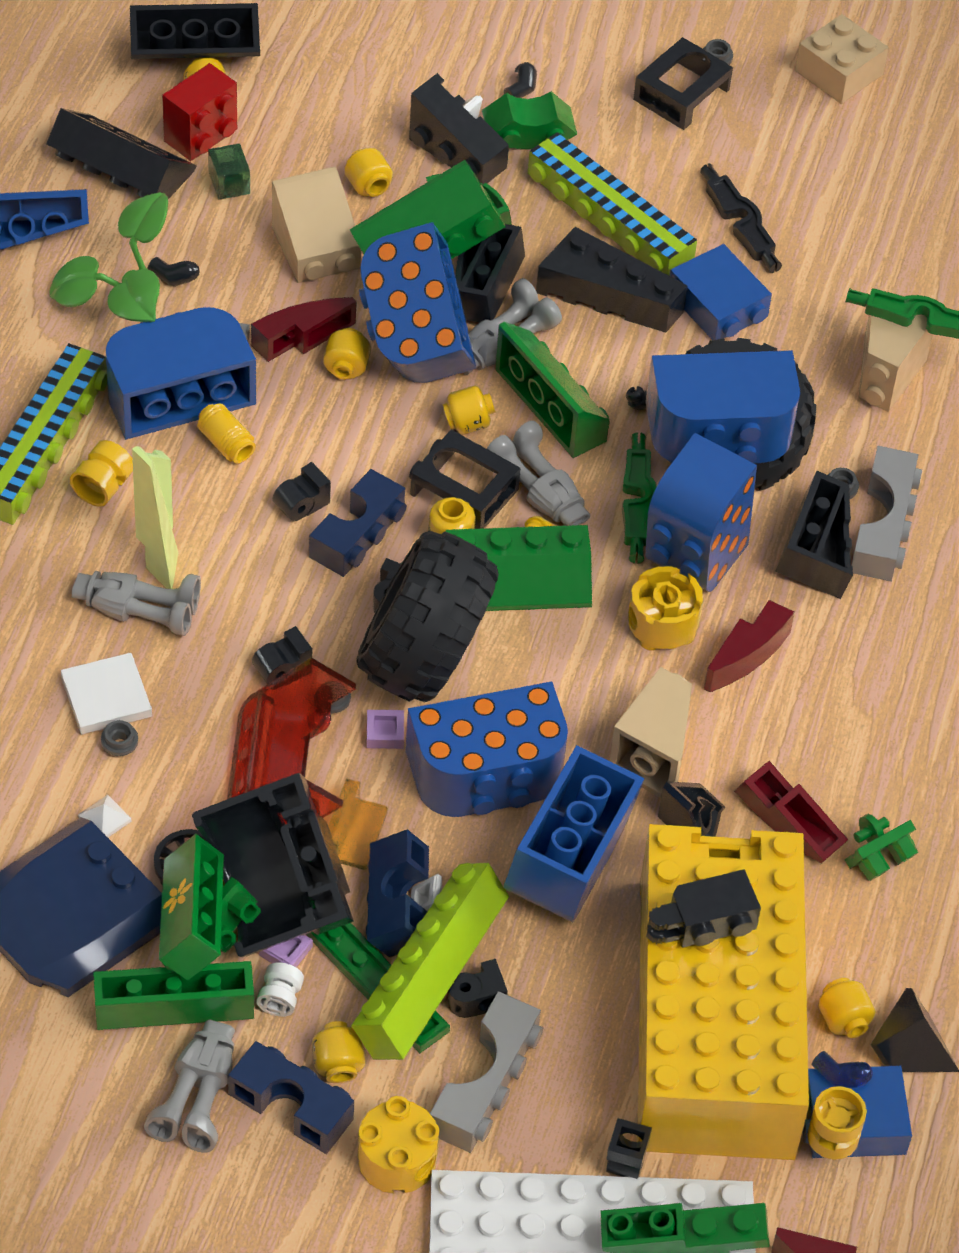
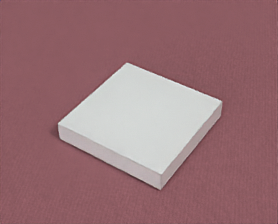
M132 653L61 670V679L81 735L105 729L113 721L123 720L129 723L152 717V708Z

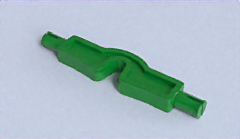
M849 288L845 302L866 307L865 314L882 318L904 327L911 325L916 315H924L927 317L926 329L928 333L959 339V311L949 309L933 298L922 295L901 296L872 288L870 294Z
M638 432L633 433L631 436L632 449H627L626 469L623 480V492L641 498L626 499L622 504L624 544L630 546V562L635 563L636 552L638 553L637 564L644 561L648 510L657 487L656 482L651 477V451L645 449L646 435L640 432L639 443Z

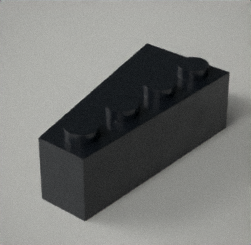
M574 227L538 266L536 292L543 296H548L549 293L562 296L563 302L576 305L577 301L595 306L596 312L606 315L614 312L625 315L626 321L666 333L684 313L688 285Z

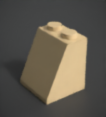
M336 167L272 181V229L297 283L361 268V249L350 231L355 224Z
M869 315L864 336L859 398L887 412L891 410L927 361L933 334L928 333L926 329V316L916 315L912 324L904 327Z
M662 667L658 669L614 726L609 760L645 778L641 787L660 798L664 784L667 781L678 782L692 690V683L686 681L681 675L671 673Z

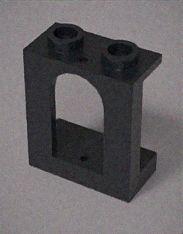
M682 37L636 76L633 100L685 130L692 123L693 109L717 88L725 92L730 90L733 67ZM677 63L700 76L682 93L659 80L661 76Z
M451 429L442 440L437 439L433 443L429 454L423 461L419 460L413 465L409 474L411 479L410 495L415 497L424 487L441 498H460L468 502L474 510L475 529L485 528L519 490L521 467ZM454 452L497 474L480 494L439 472Z

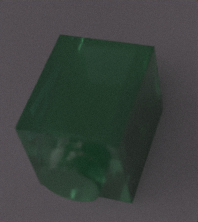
M240 143L208 149V172L218 200L250 194V169Z

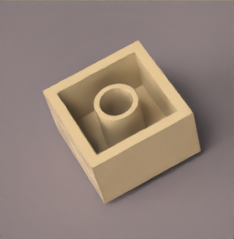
M841 14L799 43L795 71L842 104L884 75L889 47Z

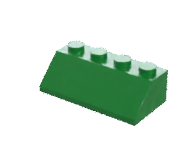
M463 160L354 226L350 231L361 251L365 254L368 247L383 236L433 222L448 243L452 260L506 226L494 202L466 160Z
M505 321L500 323L495 370L571 457L575 458L607 442L610 425L607 412L595 404L584 386L578 385L570 376L567 367L554 358L546 343L539 341L530 330Z
M588 525L446 530V532L486 552L487 559L497 566L498 580L486 611L592 607V563Z

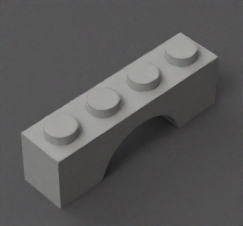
M877 446L867 493L884 505L888 515L873 523L860 524L851 565L853 566L854 574L892 582L894 569H902L906 548L899 546L900 541H908L912 522L906 521L905 517L906 515L913 516L917 495L910 493L911 489L918 490L922 469L916 468L919 454Z
M498 991L481 1021L480 1042L489 1051L494 1063L485 1075L475 1081L461 1084H446L430 1112V1115L439 1127L440 1140L469 1153L472 1152L478 1140L481 1142L485 1141L493 1123L490 1117L495 1109L501 1111L507 1101L510 1089L507 1088L512 1078L518 1080L524 1070L527 1058L524 1057L529 1047L535 1049L543 1033V1027L539 1026L540 1009Z

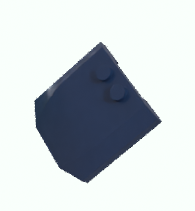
M80 817L0 871V952L29 983L39 987L46 984L59 989L61 995L70 997L94 980L93 972L109 970L160 934L162 893L91 820Z

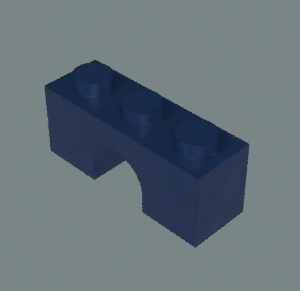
M370 469L350 490V513L357 516L358 519L343 520L329 513L309 535V558L342 577L352 567H358L369 548L373 544L378 545L384 538L388 527L393 522H399L405 514L407 508L405 504V487Z
M408 829L370 843L366 936L368 942L388 957L399 953L415 931L417 924L428 912L406 894L416 883L429 879V846Z
M255 1041L228 1075V1095L259 1114H262L267 1106L277 1099L287 1098L296 1101L301 1107L294 1114V1135L326 1155L354 1120V1100L347 1091L339 1086H330L320 1080L310 1068L297 1066L287 1060L281 1051L272 1046L266 1047Z

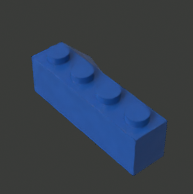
M87 189L0 193V250L89 223Z

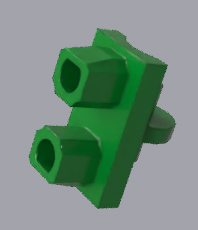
M865 814L860 817V830L855 832L853 836L857 843L864 840L868 843L844 859L849 868L852 869L858 865L867 879L872 881L890 869L881 854L887 848L897 865L914 857L918 850L910 836L916 830L911 820L884 834L883 830L890 826L886 817H882L879 820L871 814Z
M233 877L223 886L222 952H228L236 942V935L233 931L241 921L246 924L252 923L261 913V909L256 904L258 901Z

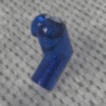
M826 1051L819 1053L811 1064L834 1087L859 1088L865 1086L873 1076V1070L866 1062L855 1061L838 1064Z

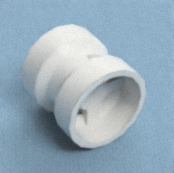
M275 962L266 969L264 975L266 985L259 990L257 1005L268 1014L286 1017L294 1012L297 1003L295 993L301 990L304 975L298 968L290 964Z

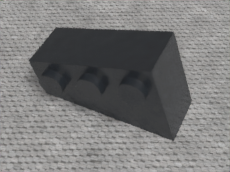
M437 73L411 93L409 139L416 146L423 148L435 156L441 163L447 164L451 168L466 160L480 183H489L507 168L509 144L481 116L475 119L463 107L466 101L460 95L454 98L441 85L444 79Z
M505 224V228L458 255L456 281L465 320L480 323L482 320L491 321L495 318L525 257L522 227Z
M816 471L804 495L775 571L839 599L842 598L853 577V566H850L852 539L849 538L851 516L848 483Z

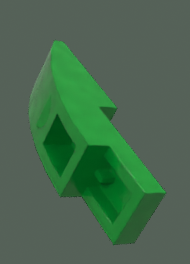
M682 1203L601 1210V1236L604 1252L730 1253V1251L770 1247L766 1203L684 1210Z

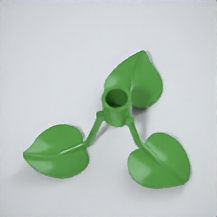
M159 192L138 198L131 202L120 215L118 221L119 233L124 238H131L129 244L139 270H130L122 277V283L103 273H97L99 262L94 257L80 256L67 262L57 272L50 287V297L66 307L80 306L94 295L97 289L96 280H101L114 286L108 295L107 302L109 309L116 316L136 322H155L160 283L157 275L145 267L137 247V242H151L160 233L168 211L167 195Z

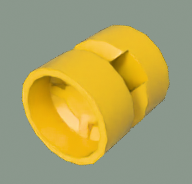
M108 440L99 441L88 454V460L82 461L70 476V485L74 492L85 502L93 506H105L119 489L118 486H122L133 472L132 457L119 444Z
M837 1086L822 1091L816 1098L807 1136L810 1146L822 1157L832 1160L844 1159L850 1156L858 1147L867 1113L865 1102L858 1093L850 1088Z

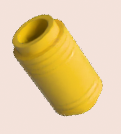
M210 404L200 412L197 423L198 429L228 461H233L237 464L242 463L254 453L256 448L254 437L223 404Z

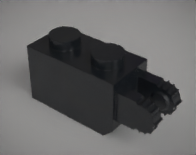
M745 869L678 885L673 893L671 903L661 905L660 908H652V911L649 912L650 918L646 937L656 944L679 940L683 948L691 945L704 946L715 939L731 935L736 937L744 936L757 929L761 906Z

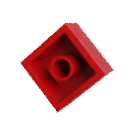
M208 63L162 95L164 142L189 161L194 160L201 154L207 153L214 145L224 138L230 137L238 129L237 82L211 63Z

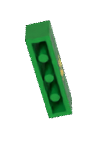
M197 834L193 835L164 859L159 961L169 971L176 972L187 981L221 955L224 854Z
M251 961L209 964L188 981L176 972L169 971L166 967L93 972L97 1030L204 1023L207 1020L219 1022L254 1019V987Z

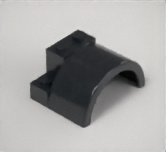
M300 773L293 774L193 812L192 818L195 827L209 844L224 854L223 880L225 884L231 877L239 881L258 901L256 904L261 909V913L252 923L246 924L241 921L237 926L238 942L234 943L239 957L252 955L311 932L319 935L354 922L345 894L350 893V889L327 821L317 814L306 778Z

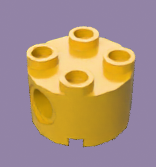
M664 566L644 571L639 576L638 581L633 584L628 611L629 628L634 636L640 640V645L644 649L650 651L674 649L694 641L699 627L703 604L702 588L696 578L689 573L688 577L680 574V569Z
M393 1096L387 1102H383L369 1110L359 1127L357 1156L360 1172L370 1185L382 1192L394 1194V1190H404V1193L413 1192L429 1181L432 1170L436 1168L439 1142V1127L434 1118L426 1109L414 1102L408 1101L403 1096Z

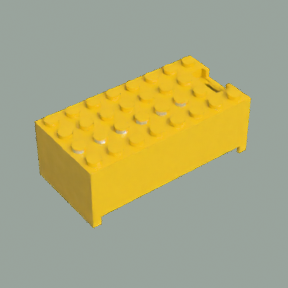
M649 824L640 878L638 1124L652 1127L649 1146L646 1152L795 1160L809 1107L803 833L751 830L750 839L701 836V827ZM745 869L761 906L757 929L744 936L736 937L731 935L715 939L704 946L691 945L683 948L679 940L656 944L646 937L650 918L649 912L652 911V908H660L661 905L671 903L673 893L678 885ZM637 1136L636 1142H641V1138Z

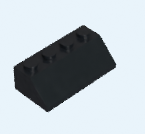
M258 3L130 5L131 59L260 56Z
M60 108L46 145L57 150L56 156L64 160L73 162L74 159H77L84 163L82 168L91 173L101 175V172L110 175L109 181L123 188H128L129 185L137 188V195L140 197L161 192L165 193L169 199L192 175L197 166L89 113Z

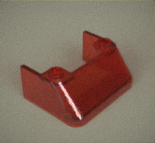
M311 657L251 694L242 704L238 714L227 799L296 773H300L305 777L310 739L327 730L331 723V705L356 690V683ZM306 780L317 814L322 818L343 807L342 799Z

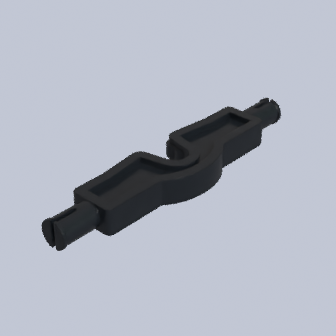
M708 163V167L705 164L701 168L700 173L707 180L706 192L713 200L723 219L743 218L733 225L734 236L747 249L755 261L763 260L771 273H774V270L776 272L779 271L782 263L775 256L776 244L762 225V215L758 207L748 198L741 196L727 175L719 176L712 164Z

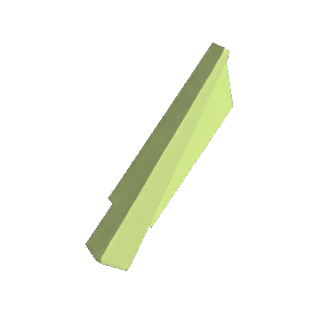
M135 446L132 448L136 538L145 546L146 569L165 588L173 589L178 549L172 531L171 459L160 450L147 453L139 446Z

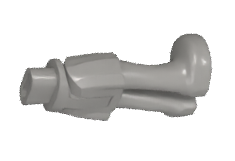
M522 278L513 284L511 289L513 304L506 312L491 321L482 320L469 332L478 370L484 369L485 366L489 367L496 364L498 328L500 323L505 321L514 325L524 318H528L519 327L535 333L553 329L562 321V315L556 303L548 297L539 301L535 288L528 280ZM473 370L467 371V372H463V373H464L465 375H468V374H469L470 372H472Z
M528 421L523 424L515 433L513 441L508 436L502 435L489 444L488 450L521 467L520 482L529 491L527 502L537 510L551 517L555 522L562 521L565 526L581 525L590 518V513L584 507L585 501L580 496L569 475L562 469H555L541 454L539 444L543 437V431L537 422ZM520 459L524 460L528 465H530L535 470V472L540 476V478L534 476L524 466Z
M95 571L93 575L78 573L72 588V598L86 600L87 606L94 607L117 620L124 622L128 620L130 615H135L161 623L169 627L172 633L185 636L190 630L192 615H195L197 611L201 578L198 575L188 574L182 580L179 588L167 589L137 580V575L103 572L101 575L100 571ZM140 600L148 601V602H153V603H158V604L165 605V606H168V607H171V608H165V607L154 606V605H151V604L142 602V601H140Z
M207 1020L202 1031L195 1033L192 1041L186 1046L176 1061L174 1068L179 1076L170 1097L163 1105L156 1107L147 1115L144 1129L149 1136L161 1142H170L175 1139L181 1125L185 1103L193 1086H195L199 1090L194 1105L182 1127V1138L190 1149L197 1152L206 1153L215 1148L218 1141V1133L211 1121L210 1111L218 1090L228 1084V1075L232 1071V1053L235 1045L232 1041L235 1029L232 1026Z

